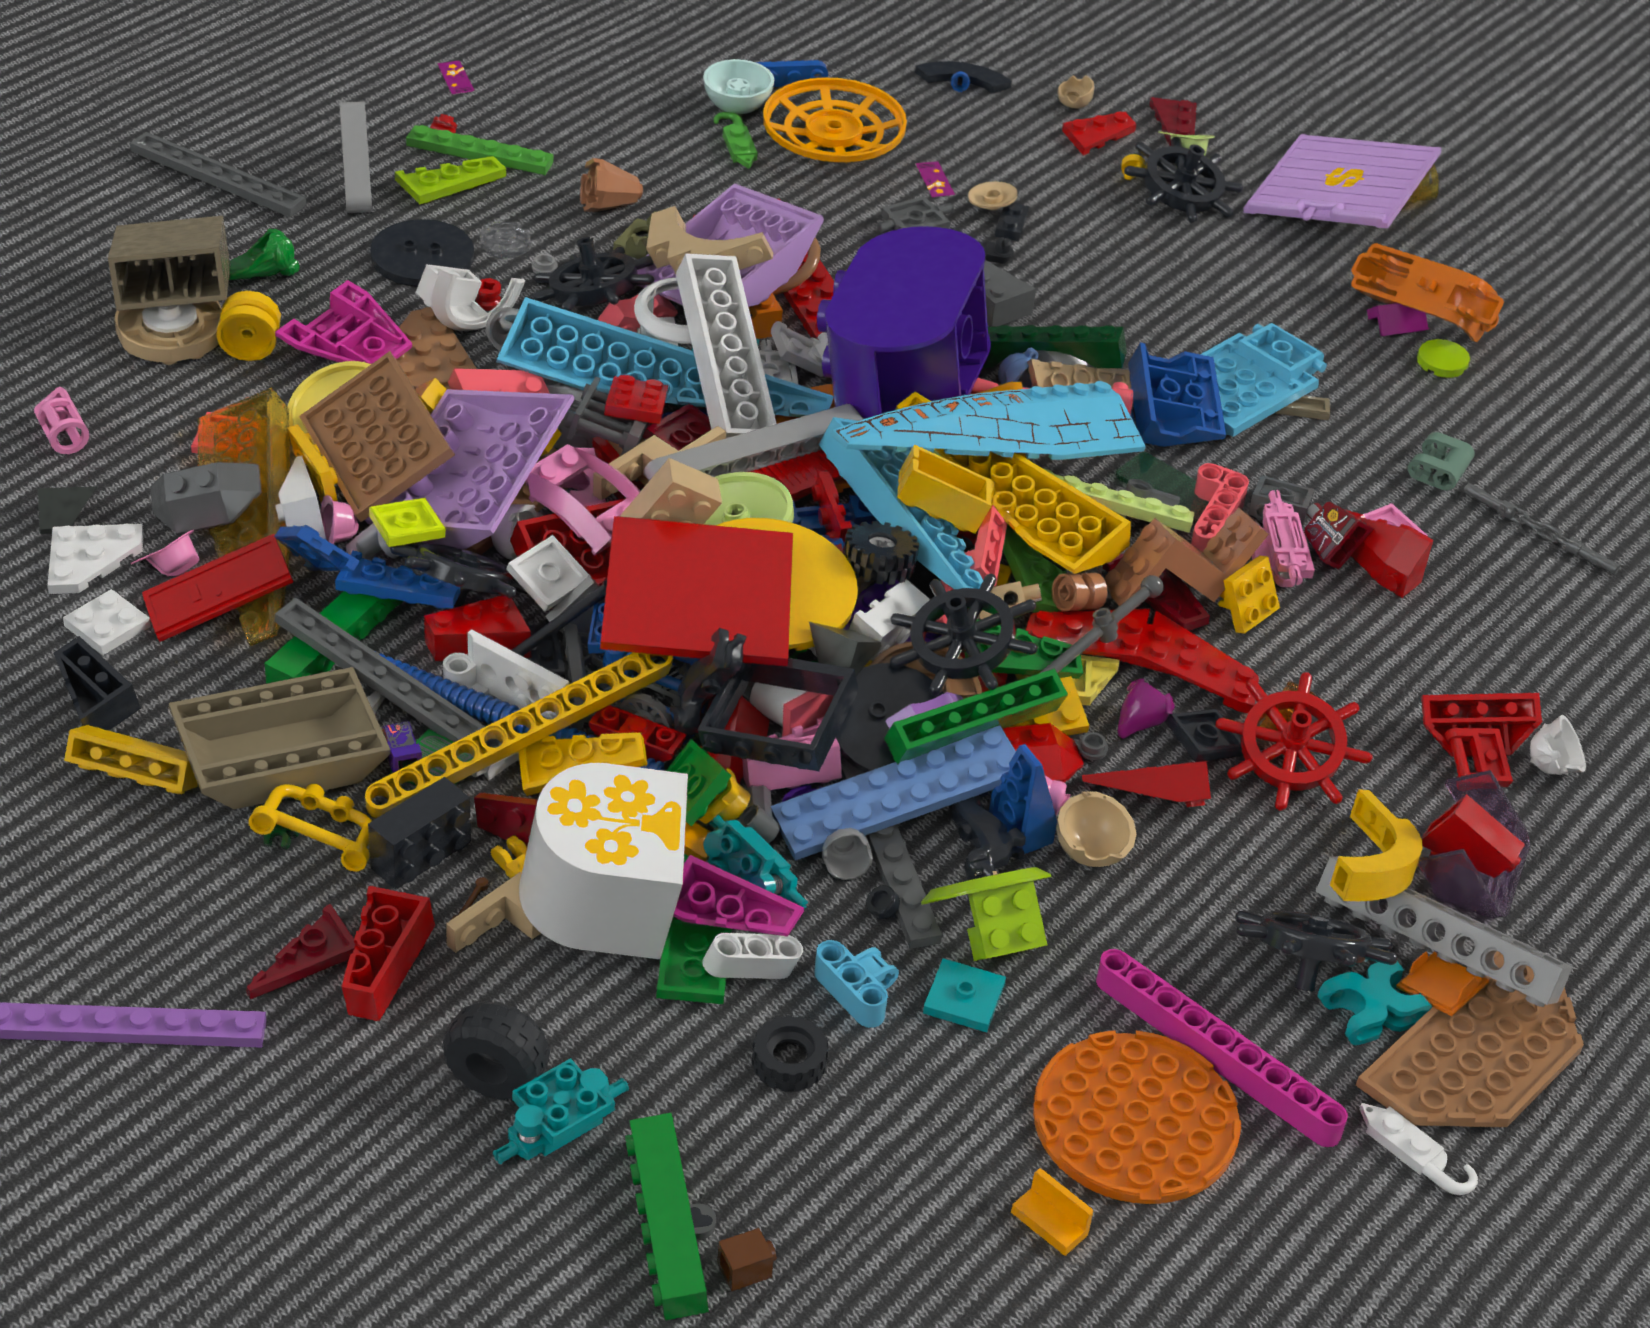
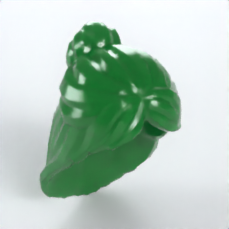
M269 228L264 236L259 238L246 253L230 260L229 280L267 277L279 272L284 276L294 275L299 271L300 265L294 259L295 254L292 241L282 231Z

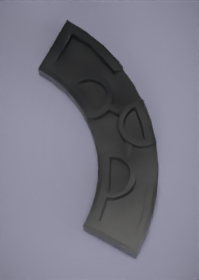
M938 61L915 65V73L928 84L939 81H951L953 74L962 71L969 76L970 84L982 87L992 94L1007 90L1012 86V80L1006 76L976 64Z

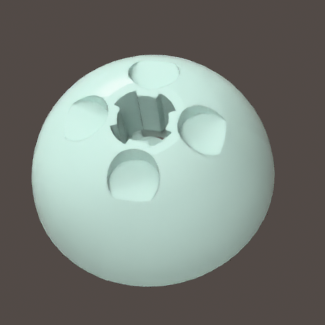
M741 59L724 60L714 63L705 70L703 75L704 87L710 100L721 110L736 114L750 113L761 107L769 98L774 85V77L770 70L756 62Z

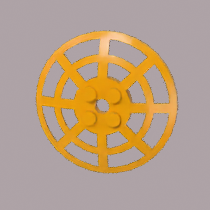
M810 78L788 84L778 89L769 97L763 110L765 129L774 141L798 155L827 162H857L884 155L893 150L902 141L907 125L906 114L902 106L888 93L872 85L843 78ZM820 90L821 100L807 102L796 106L788 99L791 96L809 91ZM830 90L852 92L863 95L866 98L860 105L847 101L831 100ZM877 101L886 107L896 119L882 123L879 117L869 110V107ZM780 103L790 111L785 118L784 125L770 122L772 112ZM823 107L822 110L813 112L810 115L805 113V111ZM833 107L844 108L852 110L853 112L851 113L841 109H833ZM862 115L867 117L874 125L863 127L860 117ZM796 117L806 122L805 128L791 127ZM898 126V135L891 142L879 144L883 139L884 130ZM775 130L786 133L793 143L784 139ZM877 132L872 142L861 139L862 134ZM795 135L807 136L811 142L804 144ZM853 145L863 147L850 152H845L844 149ZM815 148H834L835 152L822 151Z

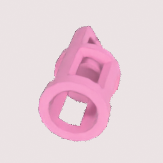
M56 388L35 406L34 413L38 422L43 428L50 445L56 452L60 454L76 453L87 444L89 430L64 388ZM76 427L81 429V436L78 433ZM66 430L73 444L67 446L60 445L57 435Z

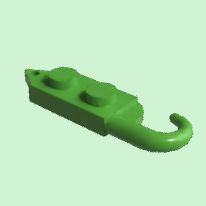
M727 111L718 113L714 117L715 124H718L720 119L733 121V124L723 128V138L733 163L738 162L750 169L752 163L757 161L758 152L747 126L744 125L742 118L736 113Z

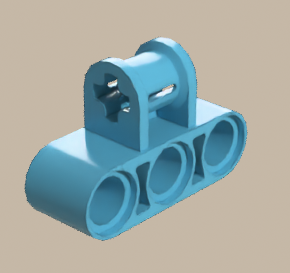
M827 940L820 943L816 949L814 974L817 980L859 1024L868 1028L881 1025L886 1013L888 998L886 989L896 981L899 970L894 965H888L876 947H871L853 956L840 942Z

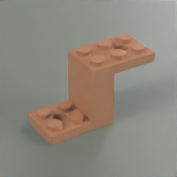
M1238 507L1226 519L1224 526L1216 536L1209 540L1207 547L1202 552L1154 518L1150 524L1143 528L1141 535L1132 547H1129L1124 552L1122 559L1116 567L1107 573L1105 582L1112 598L1120 606L1140 589V584L1145 577L1149 575L1159 577L1167 568L1215 602L1225 589L1223 580L1242 568L1269 534Z

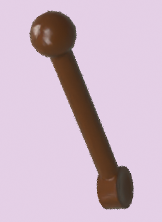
M480 877L476 879V888L458 915L472 906L481 891L488 889L489 882L486 878Z

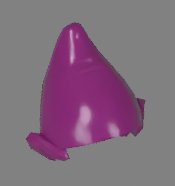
M1144 678L1131 682L1127 687L1128 693L1121 706L1117 728L1118 736L1125 739L1136 731H1142L1164 723L1168 715L1172 714L1175 709L1170 693L1162 694L1159 690L1144 682Z

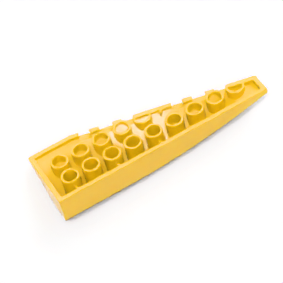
M914 392L896 406V410L931 401ZM935 449L943 458L992 480V505L1004 518L1005 522L1030 547L1074 574L1109 563L1130 546L1131 521L1018 453H1014L1012 458L1002 457L991 451L989 456L945 454L944 449Z

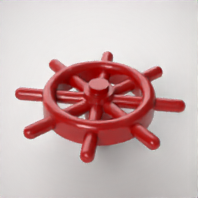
M1308 672L1301 674L1297 691H1281L1270 695L1265 693L1255 679L1247 680L1246 688L1257 703L1249 711L1245 722L1242 723L1225 718H1219L1216 721V727L1219 730L1241 735V747L1245 761L1230 768L1227 772L1228 778L1236 780L1253 771L1265 782L1278 787L1275 808L1279 811L1287 808L1290 790L1302 791L1318 786L1322 788L1332 803H1341L1343 797L1330 778L1337 772L1343 759L1364 764L1372 761L1371 753L1347 747V734L1342 721L1358 713L1359 705L1351 702L1335 711L1324 700L1309 694L1312 676ZM1294 709L1291 721L1287 722L1279 710ZM1265 716H1268L1278 731L1257 725ZM1312 716L1318 719V721L1311 724ZM1327 730L1332 743L1311 738ZM1256 738L1276 744L1260 751ZM1309 751L1330 755V757L1320 766ZM1281 754L1284 755L1282 769L1269 761ZM1296 758L1301 760L1307 768V772H1294Z

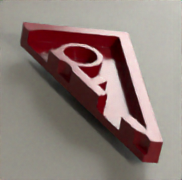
M331 904L326 905L322 909L323 915L312 926L307 924L301 930L300 935L292 939L275 956L276 962L266 972L261 970L253 977L252 982L247 986V995L250 1000L349 960L350 954L353 953L355 947L354 938Z

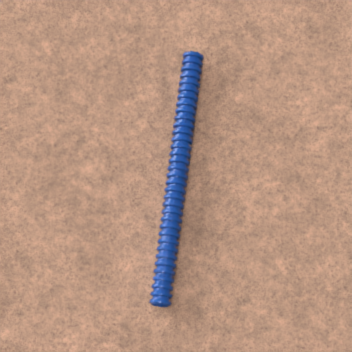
M382 653L379 654L451 704L469 714L472 718H477L481 722L486 721L488 725L520 710L518 706H510L506 701L502 702L498 698L493 699L490 695L485 696L483 692L468 689L465 685L460 686L457 682L452 683L451 680L443 679L441 676L435 677L431 672L427 673L423 669L419 670L415 666L410 667L407 663L402 664L400 660L386 657ZM517 725L513 728L517 733L522 734L529 731V728L525 725ZM569 726L549 735L555 736L556 739H572L573 735H585L586 738H595L592 734L587 735L584 731L578 732L576 728L570 729ZM648 758V765L639 767L665 771L664 763L662 761L655 762L654 758Z

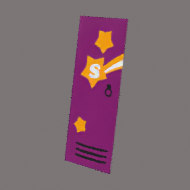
M460 60L437 63L451 94L475 92Z
M938 161L915 163L932 197L955 195Z

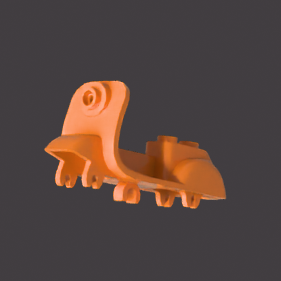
M1378 243L1372 244L1367 253H1361L1351 270L1352 274L1355 275L1351 285L1362 294L1386 304L1399 303L1449 321L1464 330L1470 340L1474 342L1480 340L1484 331L1489 332L1496 327L1499 321L1498 314L1504 304V300L1498 296L1494 288L1475 275Z

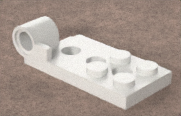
M472 629L468 632V655L453 653L448 655L443 661V679H449L452 683L457 682L460 686L465 685L468 689L483 692L485 696L489 693L504 702H508L510 705L518 706L519 709L569 685L568 680ZM545 711L541 714L544 718L554 719L557 717L552 711Z

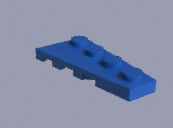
M354 550L350 555L360 562L354 571H340L335 579V590L346 591L349 594H365L379 599L390 598L402 600L409 604L421 603L433 605L441 609H453L460 595V587L427 574L416 575L412 569L403 565L399 568L386 566V560L374 557L372 561L364 559L361 552Z

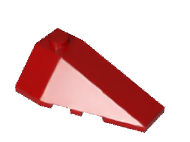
M1348 511L1373 528L1371 533L1351 556L1378 584L1403 598L1422 582L1433 539L1407 525L1401 524L1398 527L1387 524V520L1378 519L1374 521L1366 519L1363 514Z

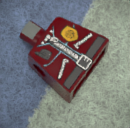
M1330 501L1326 502L1323 507L1319 503H1314L1306 512L1311 521L1304 528L1305 535L1321 560L1338 570L1373 530L1370 525Z

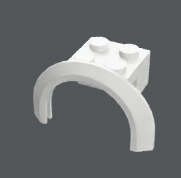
M426 264L416 293L424 300L425 305L432 308L437 319L445 326L457 331H475L486 327L489 316L495 310L504 307L512 308L525 280L511 278L503 298L488 313L475 302L482 282L467 269Z
M677 277L659 280L645 287L638 294L634 305L635 317L640 324V328H637V333L678 346V343L692 344L688 325L675 324L674 317H656L653 314L654 296L668 290L679 289Z

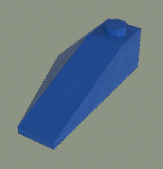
M1023 744L1018 747L1009 762V771L1003 773L1000 777L1002 783L993 789L989 812L1006 825L1007 832L1017 827L1026 837L1025 845L1017 847L1022 848L1024 854L1053 844L1057 819L1043 766L1030 749Z

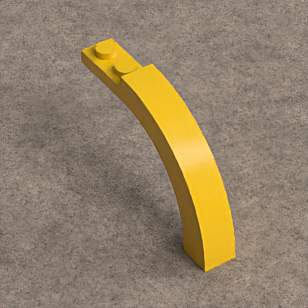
M1358 789L1350 818L1370 837L1383 853L1364 857L1338 856L1330 886L1343 901H1373L1389 898L1403 892L1411 884L1423 848L1422 840L1417 829L1408 819L1396 818L1370 790Z

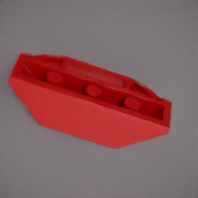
M1539 693L1421 696L1424 727L1451 757H1453L1452 748L1447 743L1445 732L1449 729H1500L1506 756H1510L1542 723ZM1463 742L1466 757H1472L1469 742Z
M1051 723L1003 729L1015 751H1017L1020 745L1025 744L1042 764L1045 776L1051 780L1065 783L1078 770L1083 768L1084 762L1077 749L1076 742Z

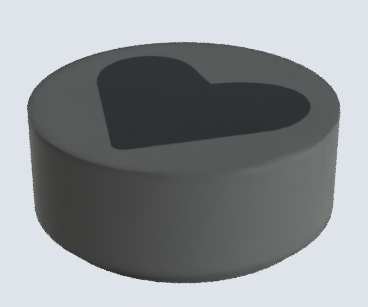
M691 1204L690 1209L696 1240L706 1239L715 1231L716 1214L712 1208L705 1204Z

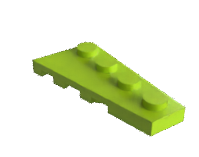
M494 156L465 160L460 166L450 163L440 164V169L427 171L426 167L415 168V173L405 174L403 170L395 171V181L419 204L429 203L432 200L451 196L454 193L506 177V167Z

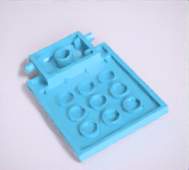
M1270 323L1265 327L1256 324L1253 327V333L1247 337L1238 333L1200 354L1214 357L1226 434L1234 437L1317 389L1319 379L1312 376V374L1316 371L1321 373L1325 371L1327 364L1323 362V352L1275 324Z

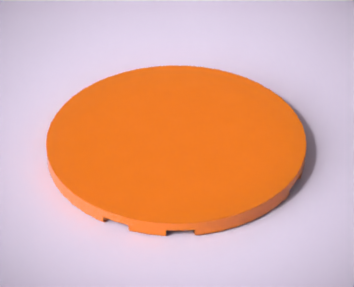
M1115 1030L1091 1034L1088 1036V1039L1076 1044L1070 1043L1060 1050L1043 1069L1036 1086L1033 1103V1117L1038 1137L1048 1155L1061 1170L1079 1184L1096 1193L1116 1200L1140 1204H1161L1182 1200L1200 1193L1216 1182L1227 1170L1236 1153L1241 1132V1120L1239 1119L1237 1109L1238 1102L1230 1085L1226 1080L1223 1081L1213 1069L1214 1065L1178 1041L1143 1031H1135V1034L1116 1033Z

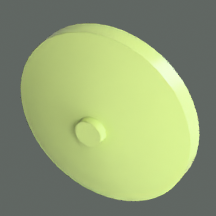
M734 472L715 476L719 482L722 504L704 523L705 525H718L723 522L743 518H770L793 522L794 507L792 496L788 489L778 480L753 472Z

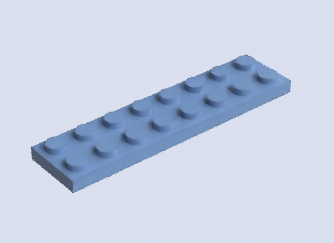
M999 725L939 749L932 750L911 760H904L898 765L894 762L772 805V817L779 823V831L796 861L823 851L822 847L827 836L838 829L853 828L859 830L864 835H868L991 791L1002 783L1000 777L1003 773L1009 771V762L1016 751Z

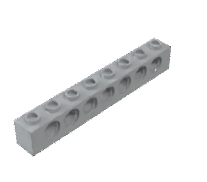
M1338 856L1329 857L1316 889L1317 893L1325 896L1324 901L1338 908L1345 906L1352 909L1353 916L1368 922L1372 919L1380 923V929L1393 935L1401 933L1409 937L1408 942L1418 948L1427 949L1429 947L1438 951L1437 956L1440 959L1454 964L1458 961L1466 965V971L1475 976L1483 978L1487 975L1497 980L1496 985L1506 991H1520L1526 994L1525 999L1532 1004L1544 1007L1545 1004L1558 1003L1573 966L1410 888L1395 896L1386 898L1388 907L1385 912L1380 909L1379 900L1343 901L1330 886ZM1410 909L1416 914V922L1413 926L1407 919ZM1439 923L1445 928V936L1442 940L1436 935V926ZM1467 937L1471 938L1475 945L1472 954L1468 953L1465 949ZM1497 951L1504 957L1502 968L1497 967L1494 962V955ZM1526 966L1531 967L1534 972V979L1531 983L1523 975Z

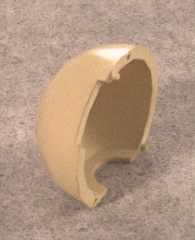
M1082 791L1081 794L1069 798L1060 808L1056 825L1058 839L1064 851L1077 863L1092 867L1110 866L1120 862L1134 847L1136 839L1134 820L1126 808L1113 797L1099 792Z

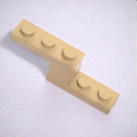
M717 426L679 451L653 435L610 462L609 465L620 471L630 481H633L641 475L646 477L644 469L652 460L726 439V431ZM597 472L593 473V495L603 500L618 491Z
M521 872L446 923L447 946L456 953L466 945H471L480 935L490 928L498 926L505 918L531 939L541 934L528 920L521 906L519 897Z

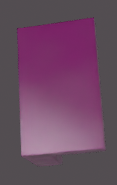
M1399 303L1379 305L1367 310L1368 320L1378 319L1381 337L1429 330L1426 313Z

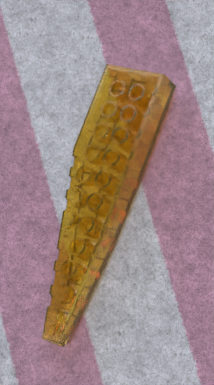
M272 387L198 418V466L216 462L258 464L262 493L256 499H253L248 508L233 524L209 528L210 535L215 541L214 546L218 558L271 534H276L280 527H286L285 521L279 522L275 505L280 504L278 493L290 471V439L287 429L289 427V408ZM278 541L288 566L289 551ZM286 586L236 608L239 611V619L247 643L250 646L278 635L279 624L274 622L275 613L283 608Z

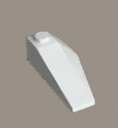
M297 456L278 493L280 504L275 505L279 522L285 521L286 527L308 525L320 534V537L326 540L315 490L303 457Z

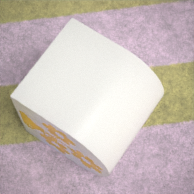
M587 763L573 766L560 772L546 784L537 801L519 884V897L522 909L528 920L540 933L558 944L574 949L653 959L661 958L683 885L688 774L609 763Z

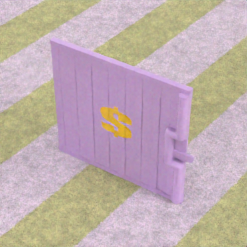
M1300 134L1243 207L1244 213L1303 218L1305 221L1314 219L1388 229L1441 154V147Z

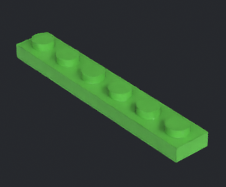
M415 125L406 137V146L471 160L494 156L505 167L546 175L553 164V154L542 150H532L518 145L503 144L495 140H484L471 135L452 133L448 130L432 129L424 125Z

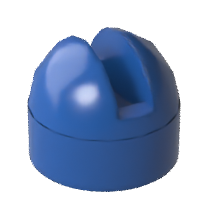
M958 71L953 74L951 86L955 91L963 92L969 87V76L965 72ZM959 76H962V85H957Z

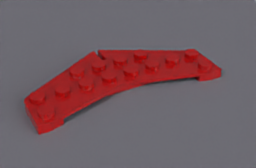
M1150 609L1132 610L1117 623L1118 637L1116 640L1103 643L1099 638L1081 653L1118 659L1177 676L1223 697V705L1236 711L1248 714L1255 705V698L1246 688V682L1249 679H1255L1259 682V677L1253 669L1242 665L1157 610L1152 625L1147 624ZM1097 610L1035 612L1030 615L1026 631H1028L1029 635L1042 639L1045 636L1073 645L1093 629V613Z

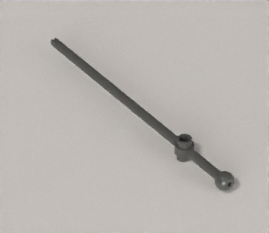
M1149 575L1142 580L1140 589L1112 613L1108 608L1095 611L1093 613V629L1040 673L1054 668L1057 673L1060 672L1099 638L1103 643L1116 640L1118 637L1117 623L1147 598L1158 597L1163 591L1162 580L1155 575Z

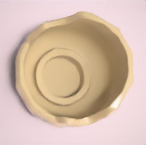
M1086 75L1082 79L1071 76L1058 87L1060 102L1070 108H1084L1093 98L1094 81Z

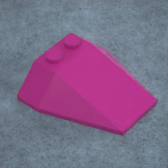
M349 280L330 292V309L305 326L299 321L292 319L275 332L276 337L298 350L338 363L360 361L372 364L389 351L397 359L412 348V342L367 291Z

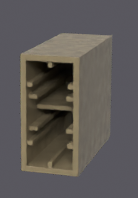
M223 216L116 226L108 255L116 311L227 300L230 260Z

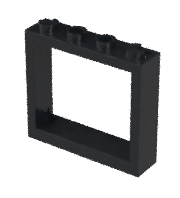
M788 658L787 666L742 662L740 670L720 688V692L716 694L697 729L702 748L706 752L713 754H723L741 759H751L769 764H779L819 772L859 691L855 670L853 668ZM755 682L833 695L834 698L811 744L725 730L748 683Z

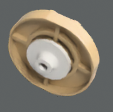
M218 301L119 310L115 314L116 333L123 348L129 354L144 360L172 365L181 360L200 359L219 344L216 337L222 308Z

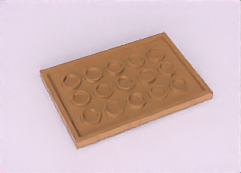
M390 351L299 416L314 444H317L321 456L324 455L326 457L329 468H334L338 479L337 484L360 522L369 517V507L389 503L455 455L397 359Z

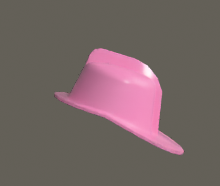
M329 495L323 498L321 518L326 540L335 544L347 541L356 535L359 524L351 506L343 502L333 501Z
M194 530L185 533L165 548L130 564L132 565L146 559L161 574L167 576L183 574L199 562V556L189 537Z

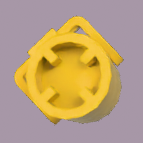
M729 768L726 770L732 776L728 780L727 787L722 793L716 795L708 805L705 815L699 819L704 824L709 823L717 815H720L725 822L736 820L746 809L750 801V793L737 783L734 773Z

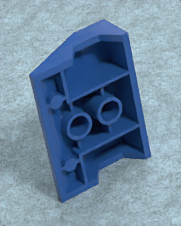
M1140 342L1128 363L1131 389L1133 390L1136 426L1143 442L1165 447L1224 439L1226 437L1214 357L1184 351L1170 359L1149 355L1145 343Z

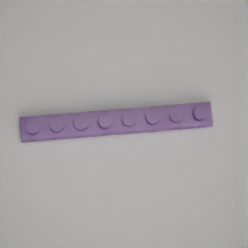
M0 1003V1039L262 1047L267 1021L266 1012Z

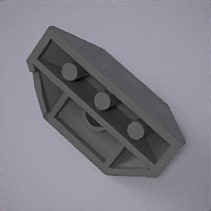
M216 462L163 474L150 486L153 514L179 535L191 530L199 531L233 524L248 508L253 499H256L262 493L259 465L250 463Z

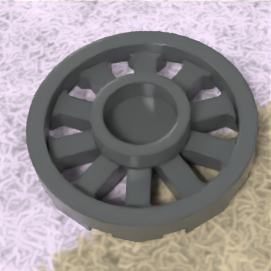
M630 694L619 706V709L673 729V719L671 714L667 713L665 705L660 701L656 702L653 700V697L647 694Z

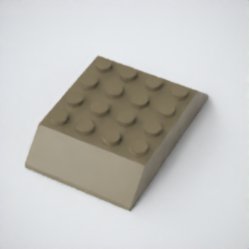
M353 667L169 703V710L201 793L232 809L263 804L266 802L271 791L283 784L295 785L304 789L310 784H317L323 790H329L360 783L390 755L391 749Z

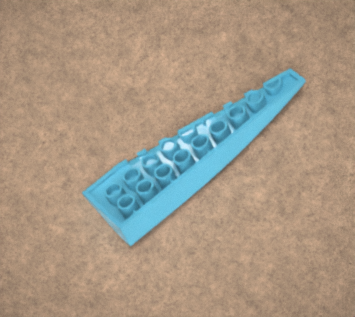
M833 417L819 446L825 452L827 459L837 468L839 475L847 481L868 510L882 525L885 522L891 523V527L898 525L902 527V531L908 530L912 533L911 536H916L919 543L917 560L954 590L961 588L979 589L983 579L978 571L970 569L975 563L972 556L965 555L966 544L963 539L956 536L959 530L951 522L942 518L935 519L926 511L916 506L909 507L897 498L899 471L912 447H908L906 452H896L885 446L882 447L881 451L846 449L831 435L832 430L857 421Z

